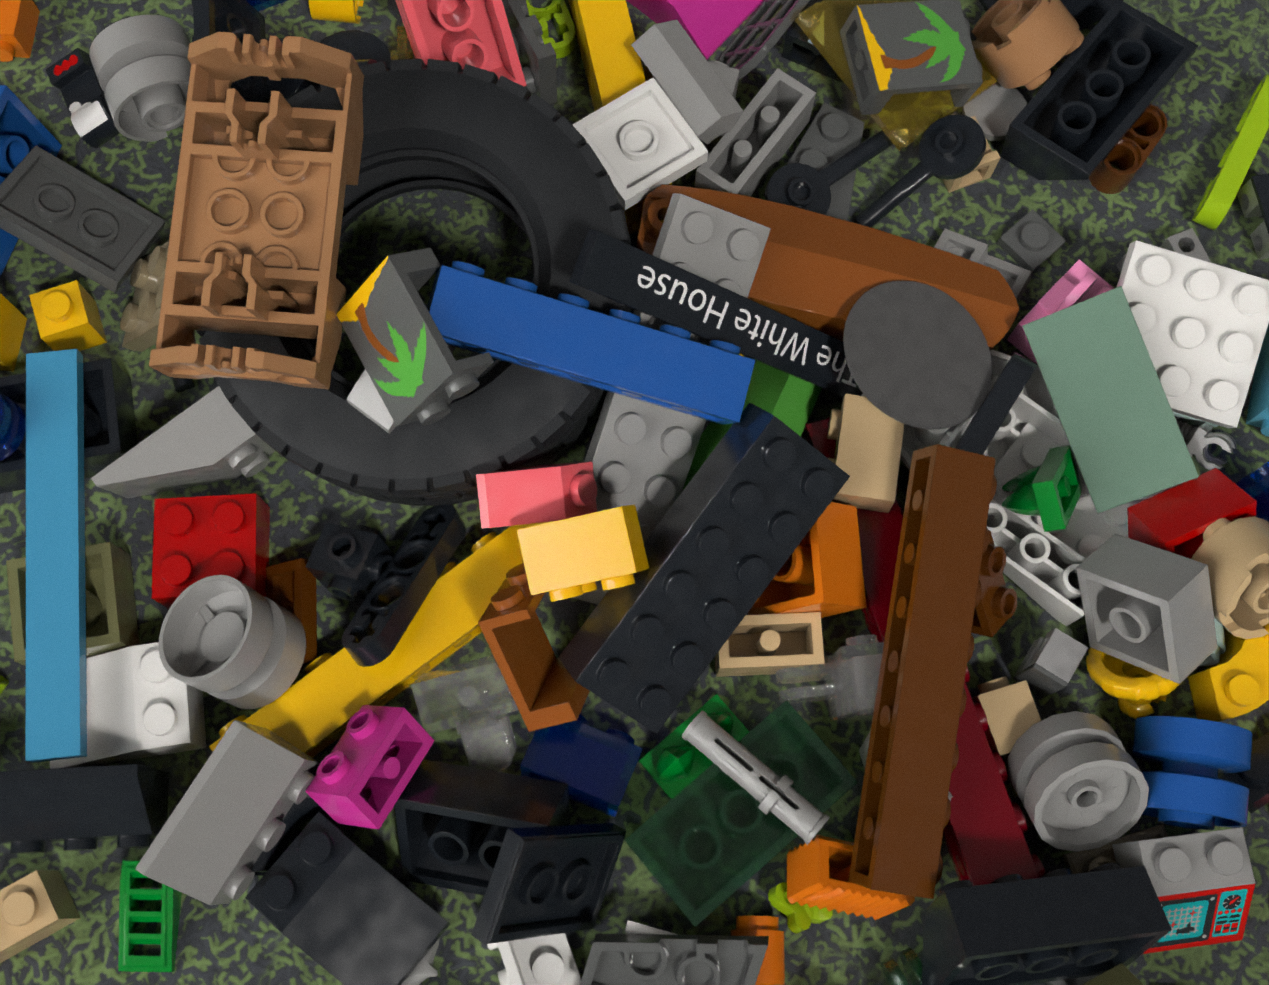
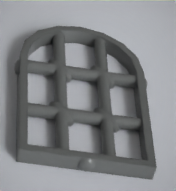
M764 0L716 61L724 63L725 60H728L726 65L732 68L736 61L740 60L735 69L740 70L739 79L746 76L766 57L810 0ZM783 6L777 15L769 21L778 8ZM762 32L754 44L747 49L755 37ZM749 33V35L745 38L741 45L738 48H736L738 44L743 40V38Z

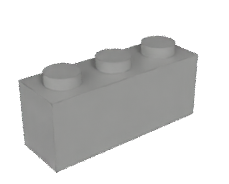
M777 68L744 109L732 130L725 133L709 153L707 162L697 168L694 188L711 189L751 197L809 123L816 92Z

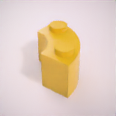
M1267 624L1263 628L1269 633V624ZM1225 628L1226 651L1220 655L1219 663L1210 666L1204 671L1188 676L1197 719L1217 722L1225 721L1247 714L1269 700V634L1263 637L1243 639L1233 636Z

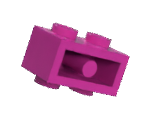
M362 705L360 710L348 721L346 731L332 752L319 764L317 774L305 792L338 824L380 829L435 740L404 707Z

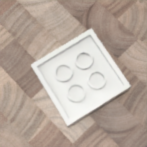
M1137 240L1130 243L1117 287L1122 286L1172 411L1222 427L1237 428L1269 324V280Z

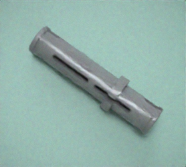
M701 711L683 732L682 738L685 741L688 740L725 774L730 776L761 803L758 808L767 815L771 811L798 834L807 845L830 818L791 787L794 782L787 775H784L782 778L779 777L744 745L708 717L705 711Z

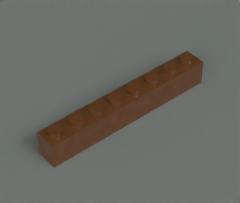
M939 444L915 450L912 454L848 879L850 882L871 890L934 899L935 886L939 882L943 871V860L940 851L943 830L948 824L951 814L948 794L951 773L956 768L959 758L956 738L959 717L965 710L967 700L964 689L966 667L974 651V638L971 634L974 610L978 606L982 595L979 575L982 556L989 544V530L986 527L989 504L993 500L997 488V480L994 475L996 458Z

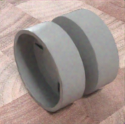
M138 15L122 19L102 30L93 40L90 47L89 57L100 87L104 91L105 100L114 125L123 136L136 141L155 142L168 137L166 131L178 128L182 124L184 125L191 63L187 59L190 42L185 29L171 18L161 15Z
M227 575L208 576L186 588L169 608L159 635L160 659L164 668L172 677L241 709H256L266 706L285 693L296 679L306 652L305 631L301 621L293 612L261 595L239 580Z

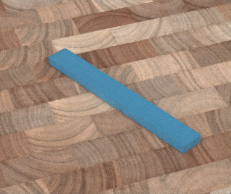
M78 349L26 354L25 761L32 763L87 757L83 354Z

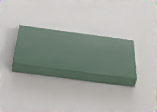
M1122 286L1022 326L1097 513L1199 477Z

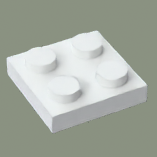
M654 78L649 79L572 124L589 143L606 169L624 210L645 199L650 192L662 184L668 185L708 160V150Z

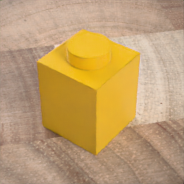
M77 280L29 295L40 338L52 350L78 349L82 351L107 343L96 301Z

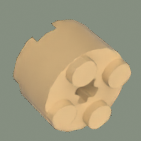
M1255 516L1239 518L1232 522L1226 518H1220L1205 529L1203 533L1204 542L1191 559L1208 565L1214 618L1233 636L1243 639L1263 637L1269 634L1263 628V626L1269 624V522Z

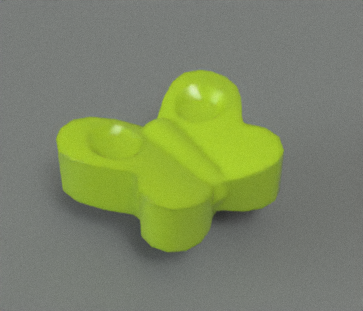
M785 882L769 889L768 900L773 907L786 915L788 928L793 933L798 934L809 929L811 922L820 924L833 916V910L828 911L826 907L819 910L817 906L810 908L808 904L800 906L798 902L791 904L787 899V883Z

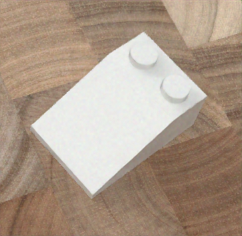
M159 642L129 646L86 658L87 757L50 761V769L84 767L207 748L203 691L172 677L166 671L159 655Z

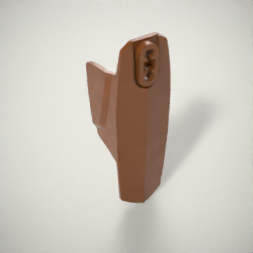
M662 184L650 192L643 203L636 247L653 255L663 225L660 220L665 219L673 193L686 195L771 228L748 299L843 341L848 314L856 301L873 287L892 281H914L927 284L954 298L975 319L986 338L989 350H992L1009 331L1019 311V306L1012 289L998 270L875 228L782 203L740 194L686 186Z

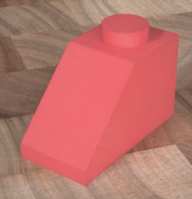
M592 462L538 465L476 474L481 528L558 521L597 512V484L594 479Z

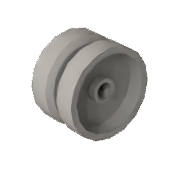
M1073 711L1052 715L1032 725L1019 737L1007 758L1008 779L1041 839L1056 849L1078 852L1100 848L1120 838L1138 822L1147 806L1149 787L1141 770L1131 755L1125 751L1122 742L1110 724L1095 714Z

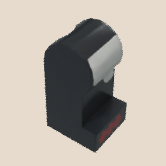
M77 48L46 69L51 84L60 89L67 108L72 113L71 121L75 130L88 145L97 149L120 134L114 125L105 100L104 91L100 87L88 53Z

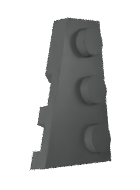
M596 933L580 985H755L768 947L769 936Z

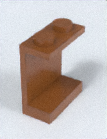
M524 563L506 573L505 580L498 591L491 597V602L478 621V624L528 731L531 732L576 721L590 691L575 682L561 660L556 658L535 611L545 592L535 595L530 594Z

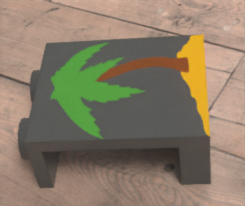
M925 0L856 5L839 31L861 115L879 114L893 94L950 90L954 107H962L983 83L982 66L980 61L976 59L970 38V24L967 18L964 17L960 0Z
M431 248L388 255L336 314L397 427L415 421H420L422 426H426L444 418L451 411L449 404L454 399L460 398L476 389L480 384L477 377L494 362L489 352L456 361L423 303L418 291L441 267Z

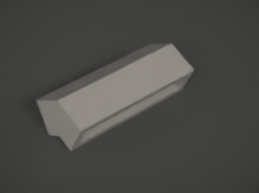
M677 19L654 24L631 44L700 140L708 145L718 135L732 130L743 110Z

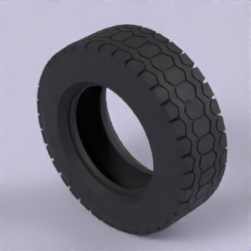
M422 59L391 60V67L389 68L384 61L359 66L364 74L362 91L364 135L358 185H346L340 236L365 211L399 194L427 189L459 191L494 205L509 216L524 232L531 243L534 257V284L538 286L536 294L556 300L560 293L574 295L589 301V310L605 315L609 314L610 309L634 313L635 309L569 282L589 229L600 231L631 245L625 213L610 176L589 143L557 109L535 93L531 95L527 88L503 76H500L498 79L494 72L467 64L462 69L458 62L428 59V64L425 65ZM321 84V88L317 91L313 85H310L287 99L291 107L343 110L336 89ZM196 330L201 337L199 338L200 344L205 346L215 345L228 349H233V347L256 348L268 353L309 361L313 359L316 352L317 339ZM498 359L477 377L480 384L476 389L460 398L454 399L449 404L451 411L444 418L426 426H422L420 421L396 426L389 434L347 402V397L355 384L348 381L335 364L331 372L330 389L305 388L272 381L214 377L225 397L232 404L231 406L253 432L288 461L350 492L378 501L411 506L457 504L478 499L476 474L548 465L557 462L578 443L577 441L583 438L599 418L607 394L606 390Z

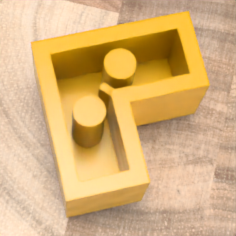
M635 504L517 530L530 594L535 595L549 592L551 602L580 596L583 593L597 590L596 581L600 580L603 591L635 584L633 573L649 569Z

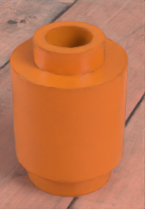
M736 916V930H731V936H769L768 947L755 985H785L784 931L779 930V917Z

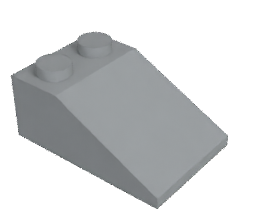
M218 386L91 479L99 488L125 498H133L235 479L242 474L246 478L251 477L270 463L268 456L275 450L253 432L231 406L232 404L229 403Z

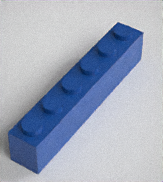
M453 261L451 267L442 265L436 273L427 310L448 345L479 354L489 352L492 358L722 425L740 422L755 360L740 356L741 348L734 344L710 340L709 346L691 341V332L679 327L660 325L658 331L639 325L641 317L622 310L610 309L609 314L605 315L589 310L590 302L574 295L560 293L557 300L536 294L538 286L525 280L507 277L503 284L484 278V269L465 262Z

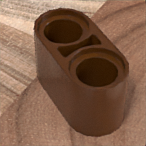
M1151 104L1089 177L1092 186L1098 191L1105 194H1116L1128 186L1166 131L1167 118L1161 109ZM1110 164L1116 165L1120 170L1113 168Z

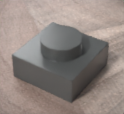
M1032 209L999 238L997 244L1017 264L1024 269L1030 270L1032 274L1062 248L1066 240Z

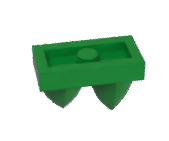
M1070 445L1050 448L1042 465L1029 469L1004 484L1002 490L1011 493V495L1002 502V507L1018 514L1040 516L1044 532L1066 529L1082 493Z
M717 694L639 760L642 767L672 802L715 765L688 740L685 741L682 738L685 729L701 711H705L708 717L739 743L750 734L747 728Z

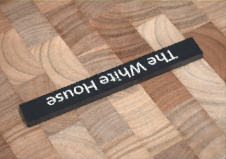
M589 229L569 281L570 283L670 325L685 329L708 341L718 340L734 344L741 348L740 354L841 397H844L845 394L859 396L863 394L848 368L843 341L600 231Z

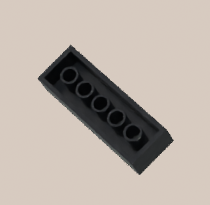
M749 402L742 411L740 422L733 423L644 542L649 569L633 573L635 584L608 590L558 658L575 682L657 734L850 476L777 417Z

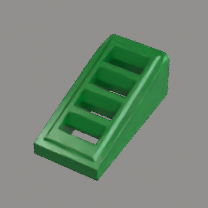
M122 861L119 893L118 971L174 972L182 892L162 884V889H140L141 878H148L135 870L140 861ZM139 900H162L161 911H138ZM137 922H161V933H136ZM134 944L161 945V956L133 955Z

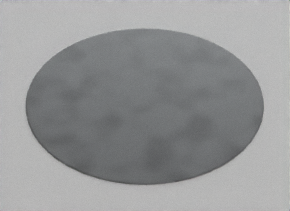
M892 281L880 284L864 293L850 310L843 336L846 362L859 389L880 411L912 427L943 429L966 421L981 407L988 395L992 379L990 350L986 338L975 319L954 298L927 284L914 281Z

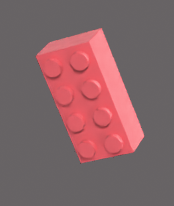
M395 0L415 59H422L425 65L428 64V59L458 62L462 69L467 64L494 72L498 79L500 76H503L523 87L527 86L502 0Z

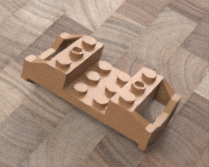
M216 32L189 43L187 59L191 63L157 342L156 349H152L150 353L149 367L173 378L202 379L222 377L272 381L305 388L330 389L331 372L342 335V325L336 314L345 305L346 287L336 278L346 185H358L364 135L362 92L364 74L351 53L304 37L286 36L283 39V43H281L277 36L270 35L269 41L261 39L260 43H257L253 35L244 34L242 44L234 33ZM249 76H263L276 81H281V78L305 79L336 89L343 110L291 107L280 91H271L270 103L247 102L235 88H231V84ZM194 330L317 339L316 352L313 359L309 361L268 353L256 348L233 347V349H228L215 345L205 346L196 344Z

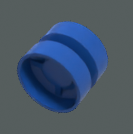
M1145 716L1135 719L1132 755L1146 762L1162 766V771H1142L1149 787L1148 802L1142 815L1156 817L1158 822L1166 825L1190 829L1215 830V826L1246 827L1249 789L1237 783L1219 779L1218 773H1237L1251 769L1253 733L1239 726L1197 718Z

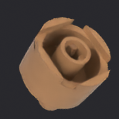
M998 0L984 13L972 30L976 37V40L972 41L975 54L999 84L1006 89H1013L1023 85L1028 90L1038 88L1050 77V68L1063 56L1075 51L1084 40V36L1079 30V24L1061 0Z

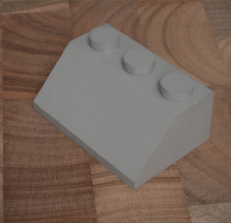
M234 720L135 870L148 878L208 905L229 904L231 899L234 901L239 899L254 878L255 872L251 868L262 851H270L281 838L286 824L282 821L294 803L300 804L308 796L305 791L314 779L313 773L320 762L269 729Z

